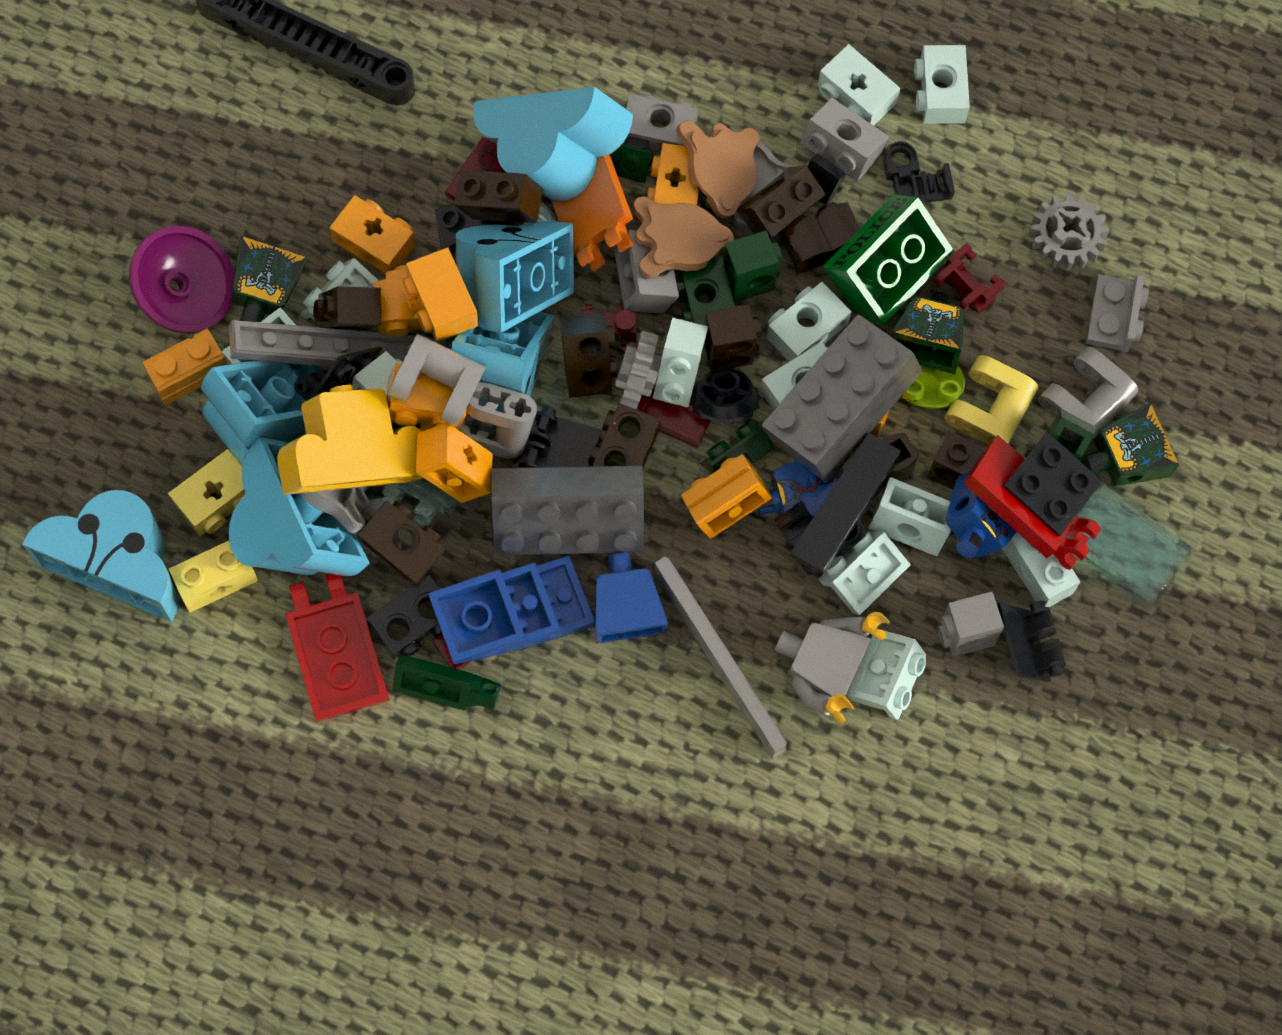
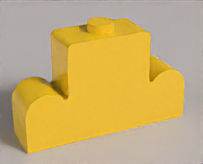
M342 385L331 388L330 392H323L303 402L301 409L306 435L285 444L277 455L283 495L409 483L423 479L422 476L416 473L417 433L422 431L415 426L408 425L393 432L386 393L380 388L353 390L352 385Z

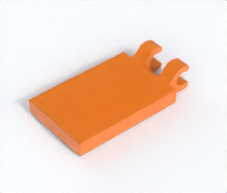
M610 155L597 158L594 176L582 193L567 201L558 202L551 200L558 221L573 223L574 256H577L578 262L583 267L589 263L593 272L605 265V259L598 246L604 239L609 247L617 244L618 250L621 253L633 246V241L625 226L633 220L611 157Z

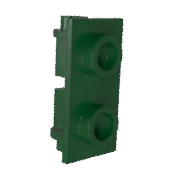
M621 144L619 148L609 154L617 176L642 183L646 182L648 167L651 166L654 155L652 151H648L647 147L640 149Z
M752 419L744 423L735 431L738 435L729 443L723 440L712 446L706 452L709 457L700 464L702 466H713L714 470L711 472L713 474L720 469L724 461L733 457L737 458L744 453L751 463H755L774 449V443L761 426L764 421L755 423Z

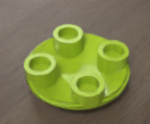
M920 366L923 372L902 395L905 400L919 407L930 409L947 407L962 396L965 388V377L959 366H957L956 374Z

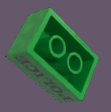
M893 194L823 266V269L856 315L859 314L869 322L884 325L947 258L954 253V250L918 197Z

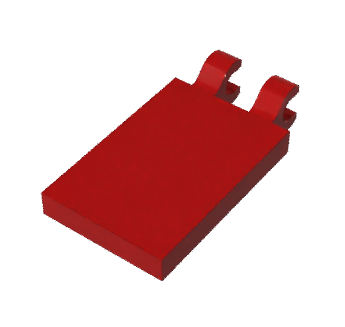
M997 435L988 443L963 483L1046 559L1053 554L1065 569L1071 570L1077 561L1071 553L1075 554L1082 561L1089 551L1086 545L1089 538L1082 532L1095 539L1101 530L1099 524L1092 519L1080 518L1076 515L1061 536H1058L1004 487V484L1020 466L1024 458Z
M329 573L325 574L332 597L331 600L310 605L304 582L301 581L289 585L296 610L285 613L316 722L390 701L358 592L347 595L341 575Z

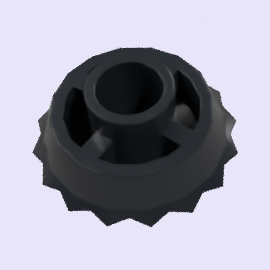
M724 368L706 374L700 380L698 386L693 389V395L690 399V402L693 403V411L698 412L701 419H709L713 424L721 422L729 425L732 422L741 423L744 418L752 417L753 412L760 408L759 400L761 397L758 394V388L752 384L751 380L744 373Z

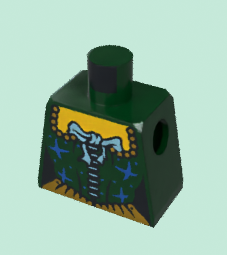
M241 236L236 254L231 302L244 307L240 321L261 322L265 314L270 315L280 307L283 310L303 273L307 257Z
M943 292L933 293L930 299L919 296L913 297L895 326L892 338L911 350L920 366L956 374L962 349L964 310L959 306L951 305L952 300L950 296Z
M1151 403L1142 406L1100 430L1094 441L1098 450L1082 457L1083 465L1094 475L1108 471L1114 486L1167 478L1172 476L1179 466Z

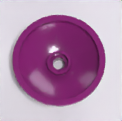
M170 226L153 232L138 245L130 262L129 284L138 307L156 325L176 333H198L218 323L227 314L232 305L231 293L234 269L224 249L209 235L190 227ZM170 281L178 284L179 291H174L170 287Z

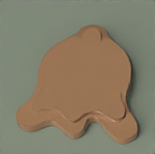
M683 121L678 125L676 133L688 151V172L693 188L698 186L708 197L705 200L717 217L727 219L736 213L739 204L754 189L756 166L753 153L760 140L759 133L753 128H745L741 132L735 133L722 123H717L710 129V136H707L693 121Z
M644 196L638 197L634 202L633 213L642 223L636 232L635 241L638 245L647 246L651 249L639 265V273L646 279L655 278L660 273L670 269L695 271L705 268L709 261L724 251L725 243L734 240L733 233L728 227L720 224L708 211L699 206L685 203L664 205Z

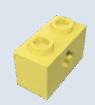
M228 449L168 493L175 508L199 537L206 532L212 534L219 530L225 524V518L234 511L238 502L245 495L242 483L243 467ZM216 492L218 495H222V497L216 500L213 496L210 497V494Z
M229 541L169 568V572L190 613L258 581L252 566H246L236 559Z

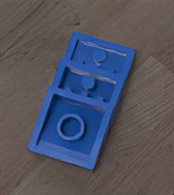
M569 555L538 566L533 562L501 573L499 569L428 593L453 665L527 648L595 626V620Z

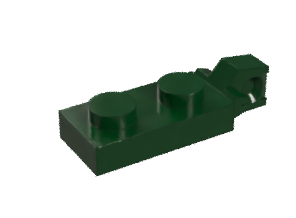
M400 654L396 662L392 691L464 711L467 706L477 705L494 710L499 698L501 684L482 678L477 674L473 675L470 672Z

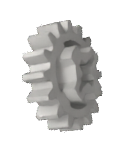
M1067 193L1064 201H1061L1057 195H1054L1050 205L1043 201L1038 210L1039 212H1035L1031 223L1034 225L1031 226L1029 236L1036 237L1032 248H1042L1043 251L1040 259L1044 260L1051 257L1053 259L1052 267L1054 268L1058 266L1059 262L1065 263L1066 270L1070 271L1073 263L1076 262L1083 269L1088 259L1093 262L1097 260L1099 251H1103L1107 243L1104 238H1106L1109 228L1102 226L1106 216L1105 214H1095L1098 207L1096 203L1089 207L1086 206V197L1083 195L1078 202L1073 201L1071 193ZM1046 224L1048 225L1047 229L1052 232L1051 238L1048 237ZM1087 225L1089 226L1091 233L1087 231Z
M641 331L636 347L627 345L614 386L623 389L619 403L637 409L641 395L650 397L662 359V355L655 353L658 335Z

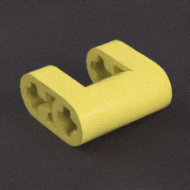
M979 355L969 370V376L975 382L998 393L994 403L987 413L965 401L955 400L950 405L944 419L950 426L986 444L997 435L1009 444L1038 390V384L1029 376L991 357Z

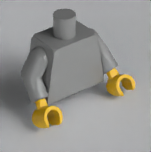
M873 612L867 617H845L822 620L819 624L811 623L804 639L786 631L782 632L775 651L794 659L788 678L792 680V688L805 707L826 715H832L838 724H843L846 721L839 711L843 708L854 709L846 694L870 643L871 638L866 636L871 634L880 641L884 640L887 636L883 630L877 629L882 623H890L882 613Z

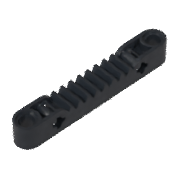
M196 0L200 14L206 19L242 36L250 35L255 41L259 38L266 46L274 45L279 52L285 50L291 58L297 56L304 64L308 61L315 69L321 67L328 75L334 73L339 80L342 81L344 79L352 87L395 106L404 105L414 96L413 70L407 62L274 0ZM395 80L403 81L400 85H390Z

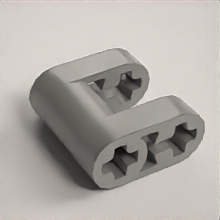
M417 334L391 385L388 395L405 403L420 373L454 389L440 420L458 427L486 366Z
M1086 347L1075 358L1074 366L1097 389L1082 404L1062 386L1052 383L1038 397L1040 405L1054 418L1059 410L1063 409L1093 425L1095 435L1091 440L1092 442L1100 430L1105 428L1138 393V387L1125 372L1095 348Z
M480 382L467 406L466 417L459 431L493 453V455L505 459H514L519 457L525 449L537 413V405L530 396L524 393ZM480 397L487 398L486 406L478 404ZM499 402H504L502 411L498 412ZM472 425L479 427L477 435L470 433ZM491 429L495 430L493 440L488 439Z

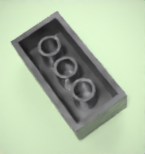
M858 314L761 426L776 446L827 483L866 438L867 434L872 431L923 371L911 350Z
M643 466L492 468L491 497L494 555L644 552Z

